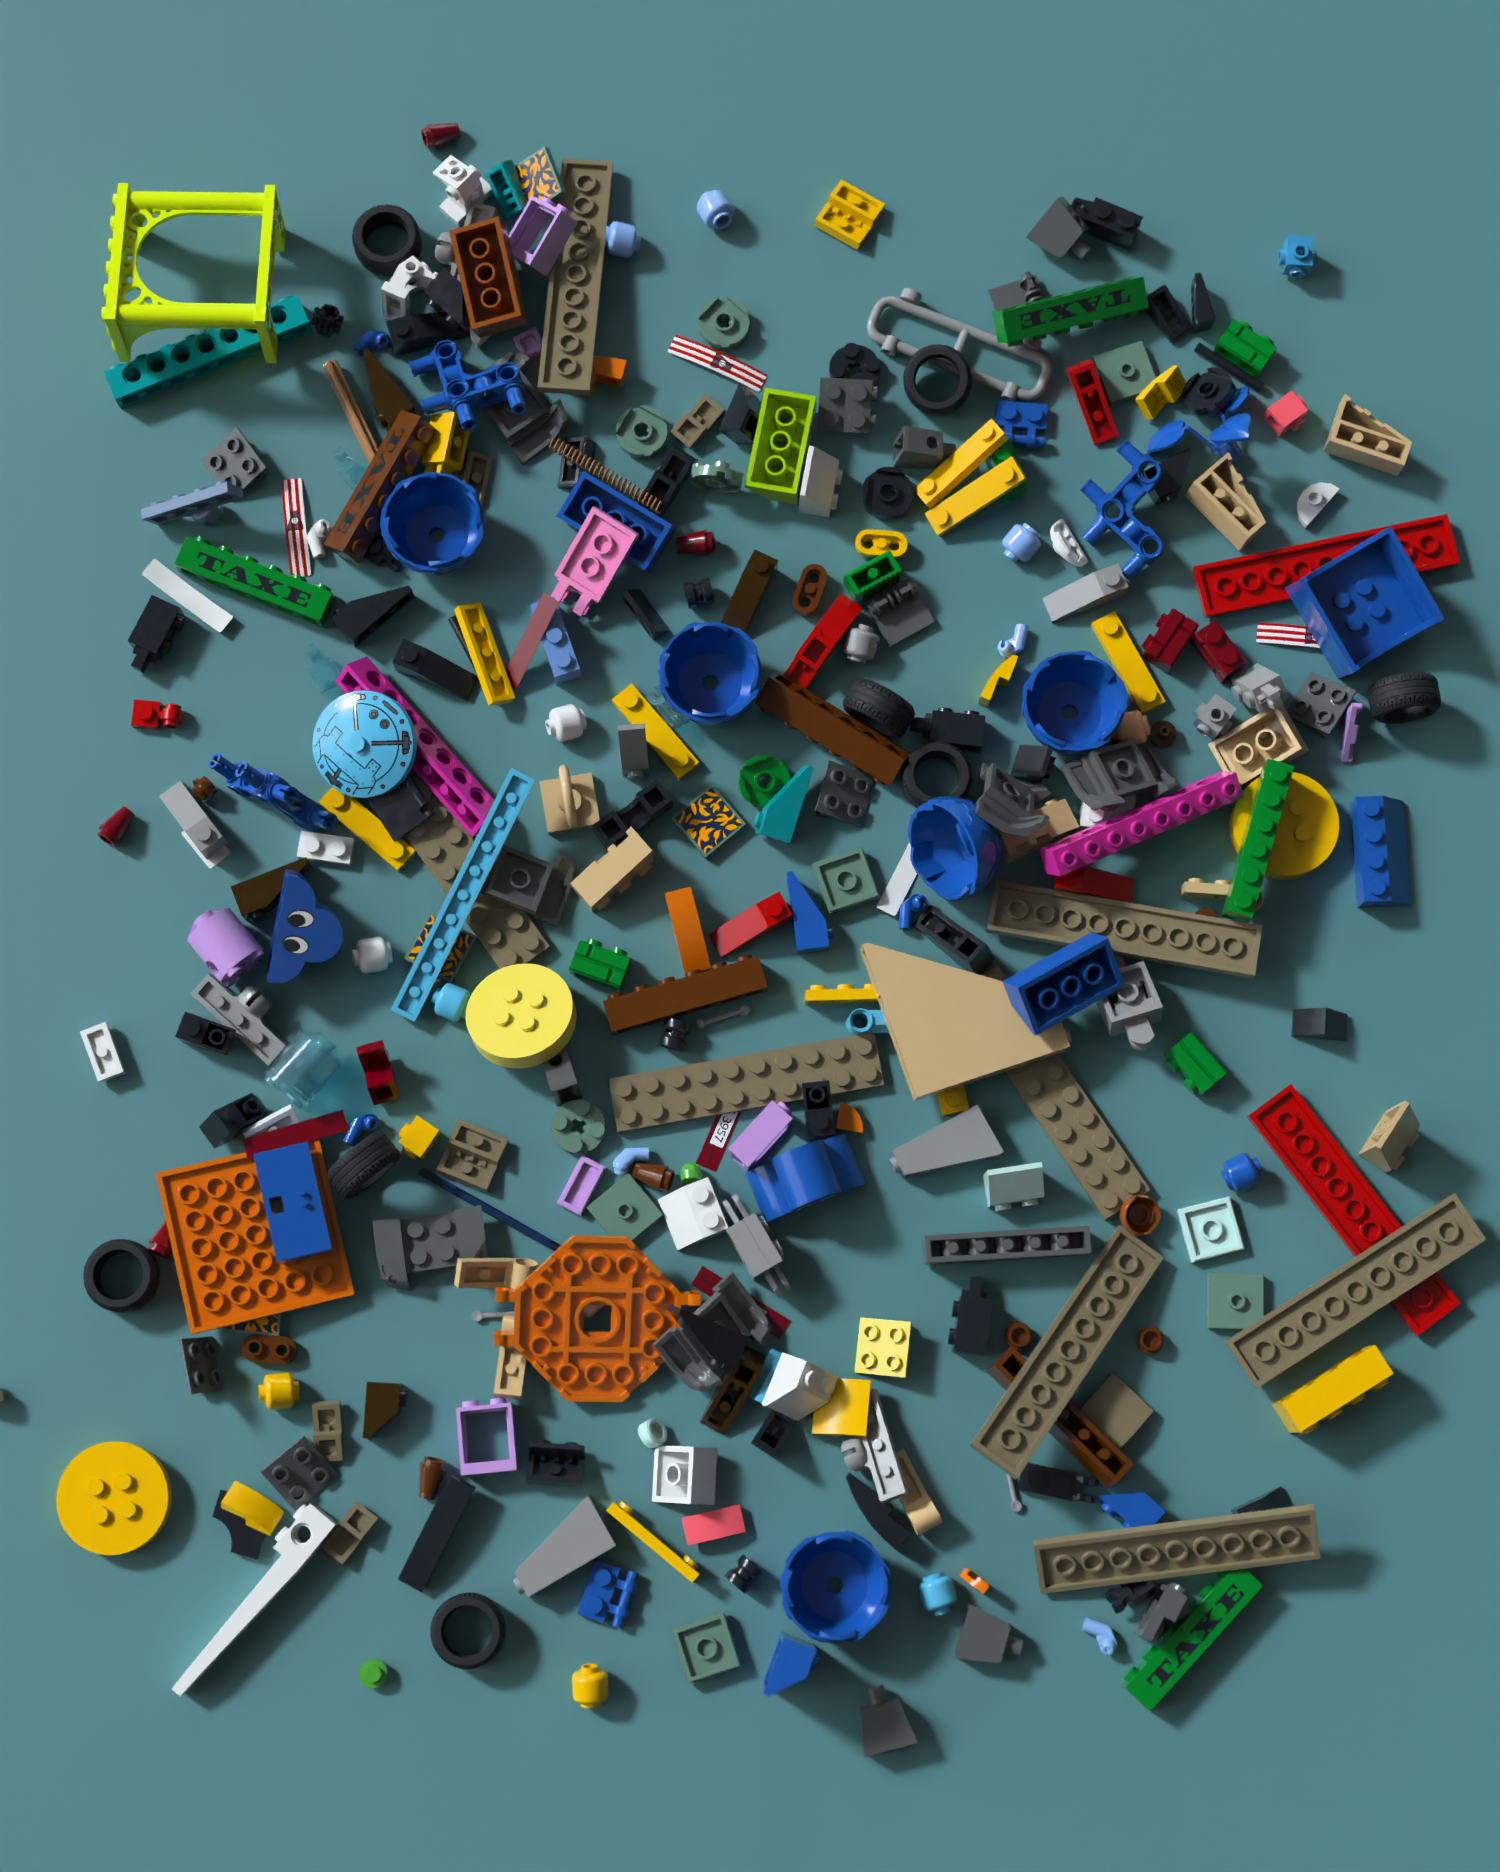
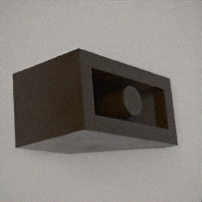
M367 1382L363 1438L372 1439L401 1413V1407H406L407 1390H403V1384Z

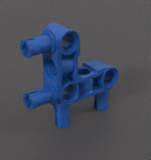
M451 340L439 342L434 350L430 352L431 355L409 361L414 378L436 370V372H439L444 390L441 394L420 400L425 416L448 409V411L451 410L458 414L464 431H471L477 426L473 413L474 410L508 400L514 415H521L527 410L522 394L524 384L519 369L514 363H503L490 367L487 371L472 376L470 374L467 375L460 351Z
M1125 440L1116 451L1133 467L1132 471L1112 493L1107 494L1091 479L1080 489L1096 505L1095 509L1097 511V519L1081 536L1092 546L1108 529H1113L1134 549L1133 552L1135 553L1121 568L1124 577L1131 581L1146 564L1148 566L1152 565L1165 551L1164 541L1158 533L1150 526H1145L1135 516L1136 513L1134 512L1137 503L1147 493H1151L1156 488L1164 472L1162 466L1149 454L1143 455L1128 440ZM1149 465H1155L1157 469V474L1152 479L1144 477V470ZM1117 504L1120 507V514L1118 517L1111 519L1108 516V509L1111 505ZM1150 540H1156L1159 545L1157 552L1154 554H1148L1145 549L1147 542Z
M219 753L214 754L212 757L218 763L209 761V768L225 777L229 789L243 797L257 799L273 806L295 824L310 832H314L315 829L320 827L332 830L335 826L330 823L337 824L338 819L335 814L326 812L324 806L308 798L274 773L253 768L246 761L240 764H233Z

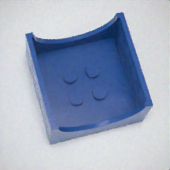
M1391 526L1285 588L1337 678L1358 671L1362 666L1399 643L1445 619Z

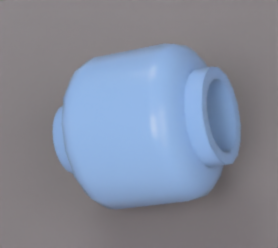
M713 190L707 191L701 196L697 203V212L708 228L723 229L731 223L734 216V207L724 192Z
M614 221L610 226L606 227L605 250L609 255L629 258L634 251L638 252L641 236H637V229L634 225Z
M1026 523L1014 525L1002 540V544L1006 548L1004 554L1015 563L1018 559L1028 562L1041 546L1039 540L1041 535Z

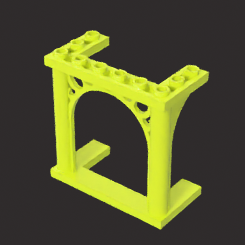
M118 183L117 194H113L112 198L115 216L110 218V227L113 232V238L108 240V251L111 258L110 261L106 262V275L109 278L108 284H104L103 292L106 307L101 309L102 322L107 325V336L112 338V349L117 352L120 362H131L132 344L143 334L160 329L191 328L257 329L266 363L276 364L278 339L271 316L275 252H285L286 226L276 186L265 185L264 193L131 191L129 183ZM152 214H160L157 218H152ZM181 216H262L256 304L180 303L157 296L143 284L138 275L137 255L139 250H141L142 242L157 226ZM147 220V225L143 227V223ZM127 277H132L133 282L128 283ZM131 290H141V294L137 299L133 301L124 300L125 295ZM146 299L152 300V304L146 303Z

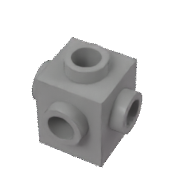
M1215 693L1208 704L1203 701L1194 713L1197 718L1193 725L1197 727L1198 733L1206 738L1211 737L1215 739L1219 733L1224 736L1233 724L1230 718L1237 708Z

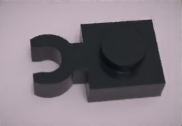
M376 534L363 558L378 567L383 562H386L391 571L398 573V566L393 564L395 557L388 550L383 537Z
M1152 1580L1120 1584V1589L1109 1590L1104 1596L1109 1603L1118 1599L1112 1605L1113 1610L1117 1614L1122 1612L1130 1601L1134 1606H1137L1156 1594L1158 1590Z

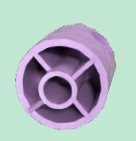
M230 908L220 911L208 910L201 914L194 921L187 939L189 945L219 982L227 988L234 985L240 979L239 975L244 971L251 973L261 964L259 959L265 954L260 944Z

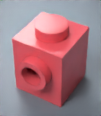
M1291 390L1268 407L1263 418L1280 437L1289 429L1292 431L1298 429L1305 422L1304 417L1308 409L1303 398L1299 395L1296 396Z

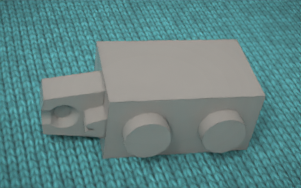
M1258 663L1230 677L1233 684L1231 691L1235 699L1260 713L1269 708L1276 709L1284 705L1283 701L1288 699L1280 675Z

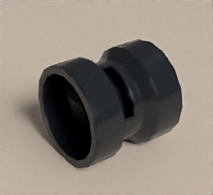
M709 578L701 579L699 583H683L689 609L696 608L702 603L706 605L715 603Z
M666 1018L664 1022L665 1032L660 1037L659 1045L674 1051L684 1052L686 1047L685 1036L689 1034L691 1025L680 1020Z
M742 1554L737 1560L738 1567L730 1569L724 1576L746 1594L750 1589L751 1580L758 1579L763 1572Z

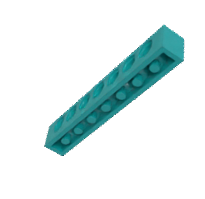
M298 295L283 297L278 303L271 305V316L278 345L313 332ZM280 317L286 318L281 324L274 323ZM207 329L198 335H188L182 341L173 345H163L158 351L151 354L138 355L133 361L126 364H116L104 372L117 404L122 409L263 351L258 333H250L252 329ZM230 337H238L234 343H227ZM208 346L214 347L209 353L202 352ZM189 356L186 362H178L181 357ZM165 366L163 371L154 372L156 367ZM133 376H141V378L138 381L130 382Z

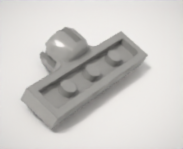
M471 201L464 226L494 218L497 213L496 207ZM443 232L437 240L441 244L436 245L435 257L439 263L449 265L451 267L450 274L461 283L450 233Z
M207 974L191 992V995L222 1024L237 1030L235 1036L268 1066H272L289 1045L264 1022V1016L273 1006L271 999L268 996L263 997L264 992L255 986H247L240 995L235 996L212 974Z
M872 1388L870 1391L867 1438L853 1437L843 1441L841 1451L842 1454L845 1452L848 1454V1456L844 1457V1461L850 1470L854 1472L866 1468L871 1470L880 1502L887 1503L908 1495L909 1492L878 1391Z

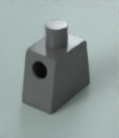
M1063 196L1055 200L1026 236L1030 241L1060 259L1066 257L1072 251L1082 260L1091 250V247L1081 239L1089 229L1088 226Z
M904 426L893 442L892 467L933 469L941 459H947L956 451V445L943 443V432Z
M565 1046L553 1058L542 1063L556 1106L582 1098Z
M967 1604L953 1656L959 1659L1000 1664L1004 1652L1020 1656L1023 1640L1008 1636L1011 1624L971 1604Z
M883 1684L867 1688L870 1705L860 1707L862 1745L865 1757L916 1744L917 1739L899 1699L887 1700Z

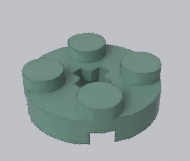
M718 297L708 301L702 307L699 314L698 328L704 341L712 347L719 348L721 351H728L741 344L748 335L750 327L749 315L746 307L740 301L727 297V299H719ZM720 318L722 320L728 318L730 320L729 327H719L718 320Z
M639 406L640 408L626 410L619 417L616 424L617 442L628 455L646 460L651 459L665 446L668 438L667 424L663 415L655 408ZM643 426L646 427L648 435L638 437V433L635 430L637 428L642 429Z
M715 461L714 465L694 463L692 465L690 483L693 486L707 491V487L716 488L715 493L733 494L740 491L743 473L729 469L728 463Z
M584 1099L571 1100L564 1103L557 1109L551 1120L554 1140L561 1149L573 1154H586L593 1151L601 1144L605 1134V1119L602 1112L596 1105ZM575 1120L586 1123L582 1134L578 1131L574 1133L571 1131Z

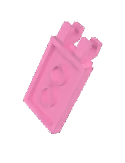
M596 506L592 507L554 574L558 577L557 580L559 582L551 597L555 596L559 603L561 601L564 602L571 589L581 594L572 611L579 616H585L593 603L597 604L602 601L637 540L639 533Z

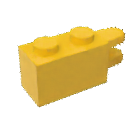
M456 412L432 414L430 424L437 430L423 453L421 463L426 465L424 474L431 472L452 474V472L461 471L470 431L462 429Z

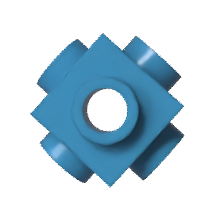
M1287 235L1278 255V265H1282V275H1289L1292 278L1308 276L1311 268L1315 267L1317 262V251H1313V236Z

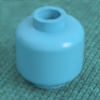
M452 983L445 984L442 989L437 988L431 1000V1003L435 1004V1014L452 1022H458L462 1018L466 1019V1008L470 999V992Z
M943 1572L922 1577L923 1582L918 1585V1592L923 1609L925 1611H934L935 1616L951 1612L950 1606L954 1605L958 1600L952 1578L944 1576Z

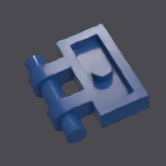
M996 400L994 422L1001 429H1004V433L1009 437L1012 445L1026 446V449L1045 447L1046 437L1036 436L1035 432L1045 433L1048 404ZM1012 430L1027 431V435L1012 434Z
M594 1559L577 1614L604 1623L607 1612L615 1614L612 1625L623 1628L625 1619L629 1618L631 1612L629 1606L633 1593L637 1592L639 1586L636 1584L639 1573L629 1570L626 1580L618 1579L621 1567ZM615 1587L622 1589L618 1605L610 1603Z

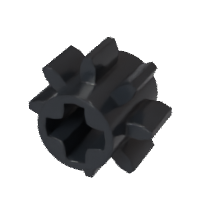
M324 304L321 309L315 307L310 325H315L316 333L330 337L333 332L340 333L344 316L340 315L337 307Z

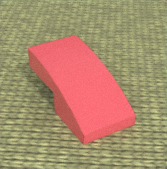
M740 1504L682 1518L687 1546L746 1532Z

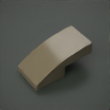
M704 394L689 413L686 412L670 432L691 449L726 411L707 394Z
M341 1400L313 1402L314 1447L326 1461L343 1460Z
M356 1501L320 1549L343 1566L378 1518Z

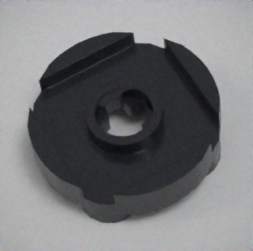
M848 343L837 350L832 356L829 363L830 378L873 380L872 386H876L880 378V360L869 348L855 343ZM850 366H859L860 374L855 373L853 376L849 374Z
M1218 367L1208 368V372L1202 375L1199 372L1196 373L1185 384L1182 395L1186 406L1193 414L1209 415L1210 417L1219 415L1222 412V408L1229 403L1236 392V386L1228 372Z
M881 467L868 476L863 483L862 501L865 509L869 514L879 519L892 520L901 518L906 514L913 502L914 486L908 477L905 476V473L898 468ZM886 488H891V492L895 493V496L885 499L880 492H885Z

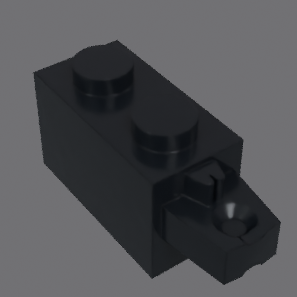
M1097 197L1094 202L1074 198L1071 206L1088 226L1089 229L1086 234L1130 251L1143 216Z
M151 595L128 639L129 644L134 648L133 653L136 654L131 664L133 669L144 674L150 662L161 661L164 655L169 654L173 646L172 639L175 633L180 632L185 623V615L180 607Z
M942 707L933 710L932 713H925V718L914 717L910 724V731L923 733V738H928V743L945 742L957 747L961 751L980 753L983 746L985 716L979 715L980 713L977 711L967 710L964 713L953 712V709Z
M971 1276L969 1289H962L958 1301H953L951 1317H956L955 1327L949 1329L947 1344L952 1345L951 1351L985 1356L987 1353L994 1300L986 1299L987 1293L981 1292V1277Z

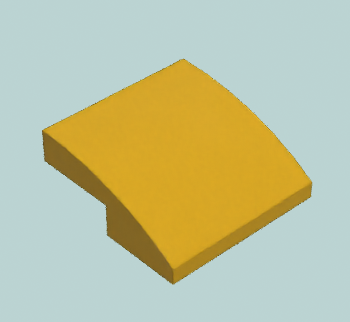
M841 179L830 194L827 204L816 217L814 226L858 250L879 218L885 203Z
M838 1379L829 1402L814 1411L812 1435L835 1437L843 1435L867 1438L871 1380Z

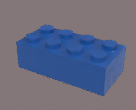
M583 471L558 512L557 517L580 530L590 510L596 506L639 533L626 559L651 573L677 528Z

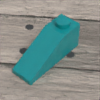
M803 766L763 807L762 812L757 813L753 824L756 827L755 834L790 844L814 767Z

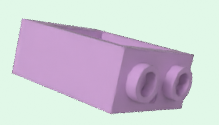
M531 196L509 234L514 259L547 276L578 223L570 217L572 212L544 196L542 200ZM549 215L554 217L533 255L528 253Z
M772 1100L728 1148V1155L746 1172L751 1170L792 1125V1111L781 1101L776 1104Z
M506 1398L490 1399V1405L480 1406L479 1400L462 1402V1407L456 1408L461 1475L519 1470L513 1403H507ZM506 1411L510 1459L470 1463L466 1415Z

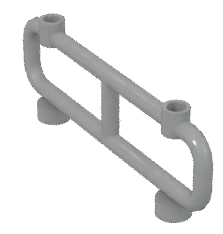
M904 288L900 298L893 296L883 297L873 307L867 322V332L874 342L882 345L881 352L888 356L894 357L898 351L912 357L920 350L901 342L897 337L885 336L878 332L877 324L883 310L887 307H894L959 332L960 334L954 349L961 354L964 352L969 337H972L1040 364L1042 372L1033 390L1022 389L1013 382H1004L971 369L972 381L1001 391V398L1004 401L1015 402L1017 398L1026 401L1036 400L1046 390L1052 374V366L1049 359L1039 352L1042 345L1041 340L1032 341L1030 337L1023 339V344L1008 347L1007 343H998L996 335L919 306L922 295L910 288ZM935 358L926 362L959 375L956 366L946 359Z

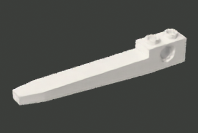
M310 1503L308 1506L303 1504L294 1514L293 1518L296 1521L291 1527L285 1526L275 1537L277 1544L273 1548L281 1556L174 1685L172 1690L179 1696L184 1695L303 1569L336 1529L338 1523L316 1504ZM302 1526L308 1527L311 1532V1537L307 1542L300 1541L297 1536V1532Z

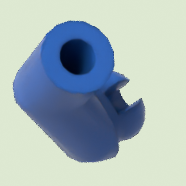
M368 331L352 346V349L357 355L361 356L367 348H386L390 344V337L382 331Z
M912 895L900 905V930H912V917L927 906V898L924 895Z
M365 1114L354 1118L343 1141L355 1146L362 1133L378 1129L380 1121L377 1116Z

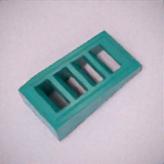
M503 161L484 173L505 219L509 220L521 213L526 206V202L513 161ZM508 184L509 188L505 189L504 185ZM512 193L513 197L508 199L507 195ZM516 201L517 206L510 209V204Z

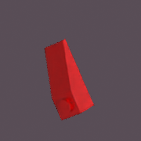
M1088 359L1065 368L1094 445L1119 436L1094 363Z
M1086 865L1063 876L1054 875L1052 889L1132 903L1135 879Z
M779 891L709 933V937L720 957L723 958L792 921V913Z

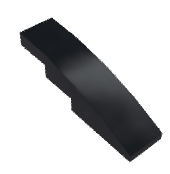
M452 1474L450 1475L400 1573L399 1581L420 1592L424 1591L450 1538L457 1528L476 1488L475 1486Z

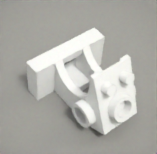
M452 155L433 172L448 187L445 192L449 197L439 206L440 211L458 227L466 220L471 201L482 204L493 193L489 183L481 177L480 172L473 165L468 167Z
M414 256L399 264L390 282L385 281L381 288L383 318L390 321L410 315L409 294L416 293L418 290H425L437 277L438 273H432L425 262H420Z

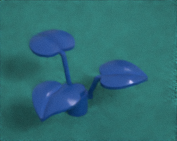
M1245 386L1236 389L1229 403L1222 408L1221 417L1223 424L1210 435V439L1214 444L1210 443L1190 426H1185L1183 420H1178L1164 425L1152 436L1147 446V454L1176 445L1188 432L1209 447L1212 453L1218 452L1221 458L1229 452L1232 457L1231 462H1234L1242 454L1236 441L1250 440L1252 418L1248 413H1242L1227 420L1228 412H1234L1244 405L1250 393L1249 387Z

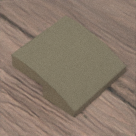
M458 1119L448 1140L447 1148L436 1169V1173L487 1193L507 1146L508 1139Z
M1114 1373L1108 1376L1096 1392L1079 1409L1119 1450L1153 1413V1410Z

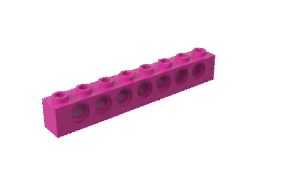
M367 656L347 664L335 682L345 693L363 690L382 693L397 701L405 709L412 720L417 738V750L412 769L472 837L478 835L495 800Z
M1228 771L1217 772L1040 848L1039 852L1046 873L1063 876L1243 798L1244 795L1236 772Z

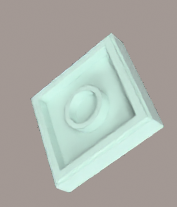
M1230 1196L1176 1210L1191 1263L1245 1249Z

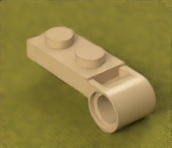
M1190 878L1188 882L1182 884L1180 897L1226 900L1231 881L1216 880L1215 883H1204V879ZM1261 892L1259 893L1255 912L1263 904V895Z
M458 1258L454 1285L457 1288L510 1287L515 1289L538 1268L539 1263L528 1258Z
M504 1315L501 1331L513 1333L514 1316ZM500 1346L494 1397L522 1400L527 1359L514 1346Z
M902 1449L897 1452V1456L909 1494L898 1498L917 1535L920 1536L942 1524L943 1521L935 1505L930 1500L905 1450Z

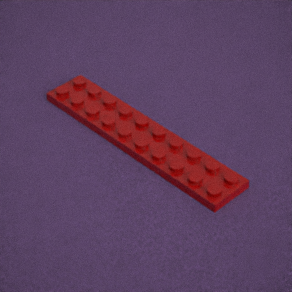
M1447 514L1390 525L1419 574L1455 567L1460 564ZM1390 526L1194 566L1192 571L1204 618L1292 601L1285 590L1287 586Z
M1292 1084L1288 1085L1247 1116L1354 1257L1402 1227ZM1437 1272L1390 1302L1415 1336L1422 1334L1461 1304Z

